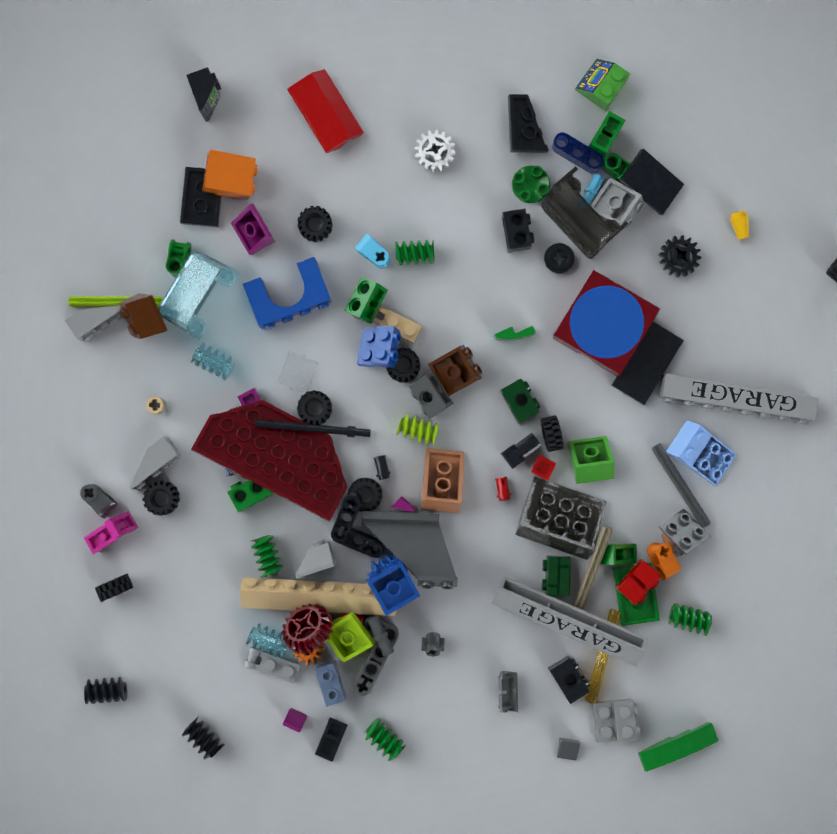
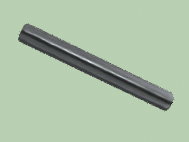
M660 443L652 447L654 454L702 528L707 527L710 524L709 518Z

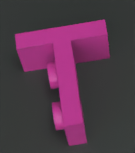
M128 511L104 522V525L84 537V540L92 554H96L125 534L133 532L139 527Z

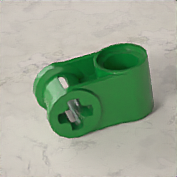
M610 153L603 159L601 168L617 182L623 184L619 179L631 163L616 153ZM607 160H613L615 167H610L607 164Z
M171 239L169 243L166 269L175 278L183 277L186 273L188 259L191 254L190 242L185 244ZM180 264V269L172 271L173 265Z

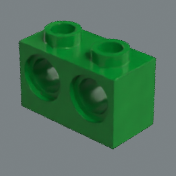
M609 111L587 150L603 159L626 120Z
M361 277L344 311L359 320L371 324L388 290L377 282Z
M249 480L243 484L241 481L230 486L231 490L227 492L237 512H242L274 493L265 488L260 492L255 491V483ZM240 490L246 493L244 501H240L237 498V493Z

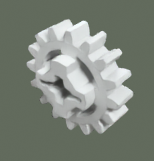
M428 130V136L421 134L422 141L417 140L416 144L418 146L414 147V151L419 152L415 155V159H420L418 162L419 166L425 164L424 170L431 167L432 172L435 171V168H438L441 172L442 166L448 168V161L453 162L454 158L452 156L455 155V150H452L455 147V143H449L451 136L445 138V132L440 135L438 130H435V134ZM428 142L429 144L427 148H424V150H422L425 143ZM432 148H435L436 151H438V153L435 154L432 151ZM448 152L447 156L441 160L442 155Z

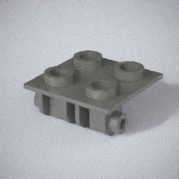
M684 509L659 526L664 534L675 544L673 553L676 556L687 555L711 537Z

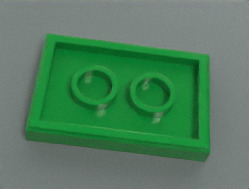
M635 565L612 568L615 587ZM615 588L621 626L660 621L655 588L653 590L651 588L648 589L645 600L636 605L632 604Z

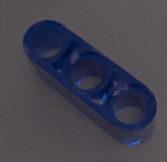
M558 133L553 140L552 149L555 153L588 173H597L602 167L604 159L600 153L567 133ZM563 140L566 146H558L557 141ZM573 150H580L582 156H575ZM589 160H596L598 162V166H592L589 163Z

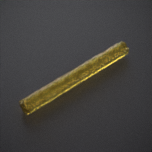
M611 609L607 621L617 625L620 612ZM598 651L590 685L588 686L590 692L585 697V701L591 704L596 703L609 657L608 654Z

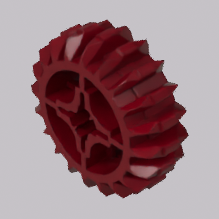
M309 603L307 607L302 605L300 609L296 607V611L294 613L290 612L291 616L285 618L287 623L282 625L284 630L281 633L287 647L297 654L301 653L304 655L307 652L312 654L314 649L319 650V646L325 645V640L330 639L329 634L333 633L331 627L334 626L332 616L326 608L321 607L317 603L314 606Z

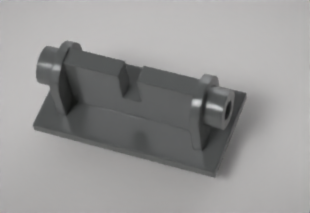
M501 671L498 679L499 691H502V694L499 695L498 708L502 713L508 711L518 712L517 672Z

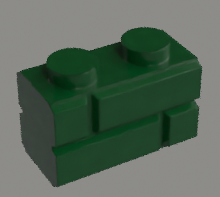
M546 555V560H542V571H546L545 579H542V591H545V594L549 596H570L571 557Z

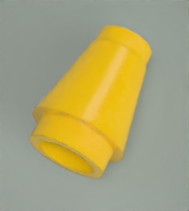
M746 210L730 214V222L738 240L749 237V214H746Z

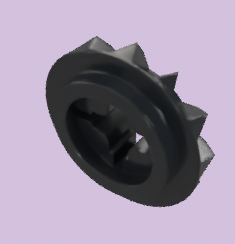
M553 244L545 252V265L554 273L561 274L567 272L574 264V253L566 244ZM558 251L561 257L567 258L561 261L560 266L557 260L553 259L557 256Z

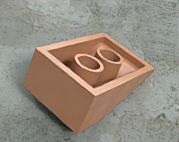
M426 448L421 510L459 513L462 504L464 452Z

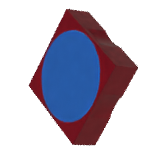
M593 270L555 331L553 339L574 352L588 357L596 365L619 378L659 313L660 308Z

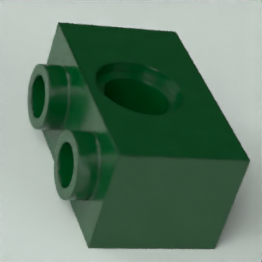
M522 379L500 390L518 424L540 412L538 410L540 408L539 402L536 398L532 399L529 393L531 388L527 381L523 382ZM519 395H523L526 398V404L523 406L518 405L516 402V398Z

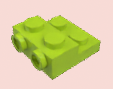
M353 611L342 618L339 617L333 620L334 626L331 627L333 633L329 634L330 639L325 640L329 642L336 656L343 663L375 644L374 639Z

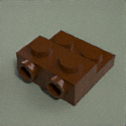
M464 345L453 349L428 364L449 396L482 379L480 366L474 364L471 359L473 357L471 349L469 347L465 348Z

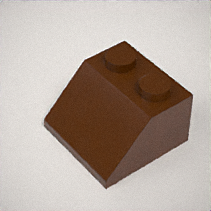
M139 293L119 303L121 307L119 309L120 313L129 324L127 326L128 331L134 338L143 339L168 331L152 295Z

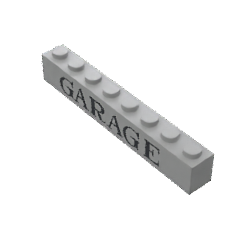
M664 374L662 376L659 398H664V402L676 403V400L683 401V405L695 406L696 403L702 404V408L714 409L715 406L721 407V411L724 412L739 410L740 414L743 415L758 413L761 418L777 416L780 421L795 419L797 423L806 425L811 421H816L819 398L672 374Z
M503 576L492 604L636 667L646 650L648 638Z

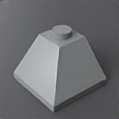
M324 540L313 543L314 547L310 548L295 575L296 579L337 564L330 542L325 543Z

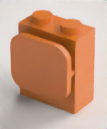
M210 149L207 154L202 191L233 199L242 198L248 200L251 194L254 195L255 192L253 176H256L258 171V165L255 164L256 158Z

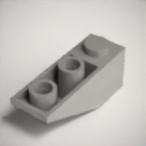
M118 305L81 309L67 318L65 322L78 340L88 341L95 336L94 333L107 329L112 321L115 319L120 320L123 317L119 310L121 307Z
M163 436L147 449L129 487L131 490H141L148 484L146 481L153 477L155 479L163 473V468L167 465L171 467L179 461L177 458L181 454L168 437Z

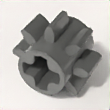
M430 632L426 635V638L422 637V651H426V655L435 657L440 655V651H444L445 638H440V634Z

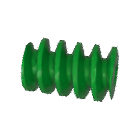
M418 240L416 246L413 241H410L409 246L406 245L405 241H402L401 247H399L398 242H395L396 260H398L400 266L403 265L404 260H406L407 265H410L412 259L415 265L418 264L419 259L425 264L427 258L430 264H433L435 258L434 240L431 245L428 240H425L424 245Z
M266 535L251 540L255 542L251 549H258L253 555L260 556L256 563L262 564L258 571H265L260 576L261 578L278 573L283 568V565L276 564L281 558L274 557L278 550H272L276 543L269 542L274 538L273 535Z
M675 603L671 607L668 624L670 625L673 622L674 628L681 624V630L689 626V632H692L695 627L697 634L704 630V636H707L712 624V615L708 611L702 613L700 609L695 611L693 607L687 609L685 605L680 607L679 604Z
M377 718L365 730L364 733H367L365 740L372 738L371 746L378 743L379 745L376 750L384 749L382 756L384 757L389 754L388 762H390L401 753L406 745L402 746V739L396 741L397 734L390 736L392 732L390 728L384 731L386 724L382 723L379 725L380 718Z

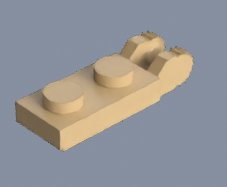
M379 307L377 312L384 314L385 317L383 321L374 317L372 322L380 326H395L400 330L401 338L415 343L422 325L389 309L386 310Z

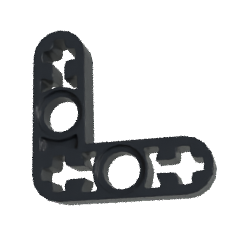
M349 492L343 500L331 531V538L336 543L370 557L379 558L383 554L385 546L378 538L352 528L362 504V496L358 492ZM354 498L355 503L352 509L348 508L351 503V499ZM342 514H349L352 518L351 521L343 520ZM341 526L345 527L342 536H339L338 532ZM360 537L363 543L358 545L353 541V538ZM375 545L378 546L377 551L373 550Z

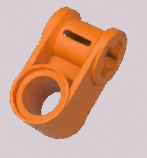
M651 543L648 546L647 554L655 571L661 575V580L665 581L681 571V566L676 560L670 545L667 543Z

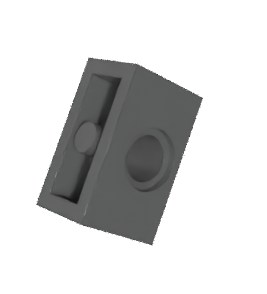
M434 371L426 374L409 386L412 396L418 400L423 413L429 419L454 404ZM428 392L432 395V400L428 397Z

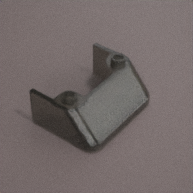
M575 166L553 185L541 202V207L587 258L593 259L629 223L626 221L620 226L616 220L607 219L604 221L579 194L581 192V183L577 178L573 177L578 170Z

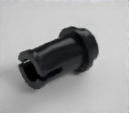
M386 455L374 457L377 469L376 477L379 480L390 478L391 472L388 470Z

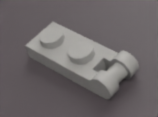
M255 647L249 648L248 659H245L243 666L295 683L301 666L300 663ZM257 656L262 657L260 663L255 662Z

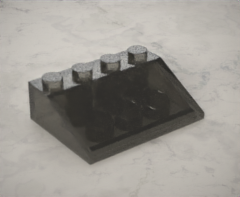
M534 476L515 535L588 560L595 550L607 502Z

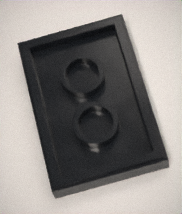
M641 149L619 179L628 188L641 194L643 201L659 215L665 213L684 186V183L645 149Z
M185 168L180 216L181 224L219 227L222 196L202 191L205 168Z

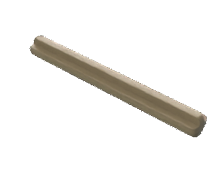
M602 526L573 604L574 607L581 610L585 607L611 537V527Z

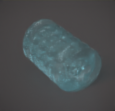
M202 343L196 349L191 363L195 361L196 366L202 364V369L204 370L209 367L208 371L210 373L215 372V375L218 377L222 375V379L226 380L234 368L235 363H231L232 357L230 356L225 360V353L219 357V350L216 349L211 353L212 347L209 346L205 350V343Z
M258 623L256 627L252 628L246 645L251 641L253 648L260 644V651L267 647V654L274 650V657L281 653L282 660L287 649V645L282 639V633L280 632L275 636V629L268 633V626L260 630L261 623Z

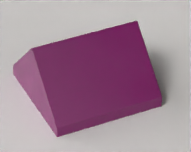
M253 203L231 222L249 255H253L275 242Z

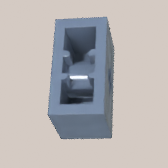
M335 660L317 665L315 672L326 707L345 701L346 694Z

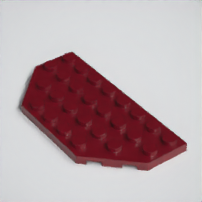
M264 400L209 416L191 451L330 522L347 489L331 435L327 433L254 427L255 419L307 424Z

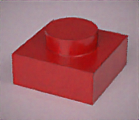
M538 455L530 472L548 481L556 463Z

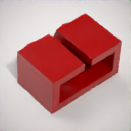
M640 559L615 588L632 604H640L647 597V590L650 588L653 590L660 583L658 579L661 575L648 563Z

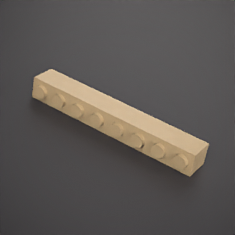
M243 577L240 587L241 608L296 611V607L300 609L302 605L307 607L309 603L312 606L317 603L321 607L326 608L330 613H351L353 611L355 614L385 615L368 584ZM396 611L392 612L388 616H396Z

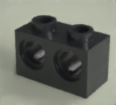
M525 208L503 212L502 222L508 253L531 249L534 243L533 232H529L528 225H531L530 214H526ZM518 217L521 219L522 224L515 225L512 219ZM523 236L525 243L518 244L515 241V237Z

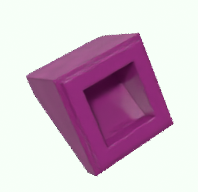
M403 496L391 506L392 508L410 512L415 510Z
M290 708L283 726L301 732L307 715Z

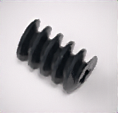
M111 677L110 683H107L106 678H103L102 684L99 683L98 679H95L93 685L90 679L87 680L84 688L85 704H88L89 701L91 704H95L97 701L103 703L105 700L108 703L112 700L119 702L120 698L122 701L127 700V684L123 682L122 677L118 678L117 683H115L113 677Z
M197 717L184 729L182 736L190 735L187 742L189 743L194 740L195 742L192 747L200 746L198 753L206 752L203 757L205 760L209 757L212 758L225 744L218 745L220 738L212 739L215 733L207 734L209 727L202 728L204 721L197 723Z

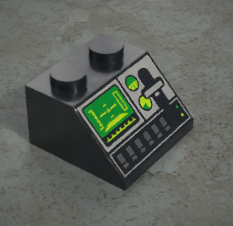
M208 67L186 75L198 109L206 122L210 120L221 97L218 91L221 90L215 72H210Z

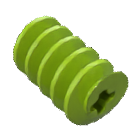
M409 413L401 418L396 435L403 431V437L406 438L410 433L411 440L417 436L418 442H421L425 438V445L432 441L433 447L439 425L436 423L431 427L430 420L425 425L424 418L417 422V416L410 420Z

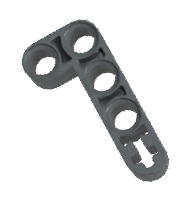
M376 615L368 616L364 622V627L372 636H374L372 630L368 627L367 620ZM379 617L385 631L392 629L395 632V636L389 639L393 648L398 639V628ZM377 641L354 684V691L360 696L369 694L389 656H380L376 653L375 649L379 647ZM375 664L377 671L370 673L367 670V666ZM366 676L368 680L366 687L362 690L360 689V684L363 683Z

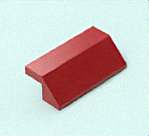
M325 69L310 73L287 89L326 153L340 149L348 140L360 137L364 133Z

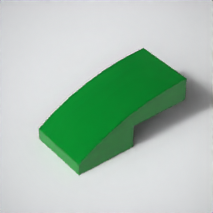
M531 326L515 333L513 327L494 334L493 337L499 341H514L533 336L536 331Z

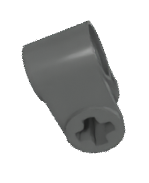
M95 484L85 485L80 491L81 498L103 519L118 506V503ZM88 489H94V496H88Z

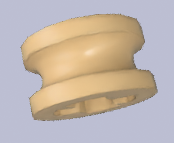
M154 396L147 400L146 408L150 413L160 414L165 409V402L163 399ZM154 400L160 403V408L157 407L158 410L156 411L151 407V403H154Z

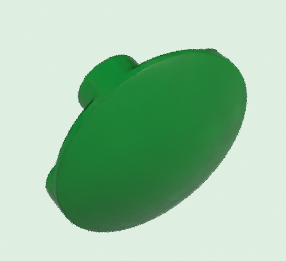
M529 165L522 167L514 174L512 180V189L515 196L525 203L541 201L547 195L550 188L549 177L540 166Z

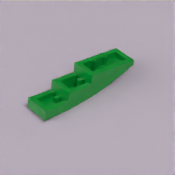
M707 722L693 730H686L675 737H668L638 752L644 771L647 772L684 758L719 740L712 723Z

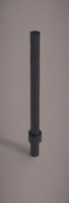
M256 419L254 426L259 428L340 434L355 438V436L370 437L371 433L370 429H359L356 426L336 427Z

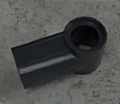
M530 433L517 444H513L503 451L501 455L513 469L522 463L528 455L536 451L541 444L533 433Z

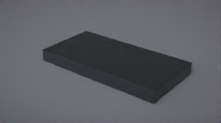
M653 322L620 377L616 376L611 386L640 404L645 405L684 340Z

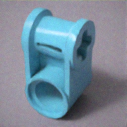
M368 234L354 248L378 268H386L390 264L388 252ZM384 255L385 260H384V261H382V260L379 261L377 257H378V256H381V257H382V256Z

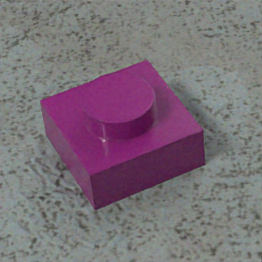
M255 388L237 396L242 406L261 401Z

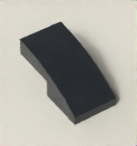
M330 717L315 755L333 762L348 725Z

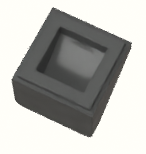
M559 738L557 758L577 760L580 742L578 740Z

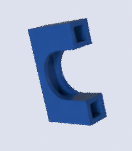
M315 257L296 263L304 282V294L300 301L293 306L281 307L274 304L268 295L261 277L243 284L258 326L261 329L269 330L274 328L278 322L287 323L292 321L296 315L305 316L310 314L312 309L318 307L320 310L329 306L328 303L332 302Z

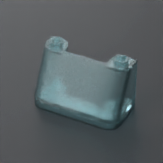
M202 252L192 253L158 307L162 318L199 340L206 326L205 322L197 314L216 283L223 286L232 285L240 273Z

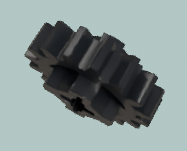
M681 235L678 240L674 236L672 241L668 239L665 242L666 245L661 246V250L664 252L659 253V257H663L659 263L665 264L663 270L669 269V275L676 273L678 278L682 273L686 277L688 272L692 274L695 271L693 267L697 268L700 265L696 261L702 258L697 255L701 249H695L697 242L690 243V237L684 240V235ZM668 251L671 254L670 261L668 260ZM690 252L692 254V261L689 259ZM682 254L683 257L678 259L677 256ZM674 265L681 266L682 269L676 268Z

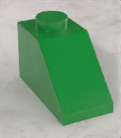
M608 544L600 564L619 565L637 563L636 544Z

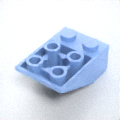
M688 420L666 451L678 462L714 486H717L737 455L701 425Z

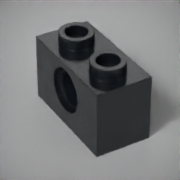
M566 656L548 667L570 704L590 692L587 688L590 684L584 675H579L577 670L580 668L574 658L570 660ZM569 674L575 675V680L572 683L565 681Z

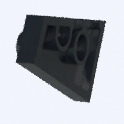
M509 94L510 152L547 153L549 149L543 140V133L537 124L536 115L528 94Z

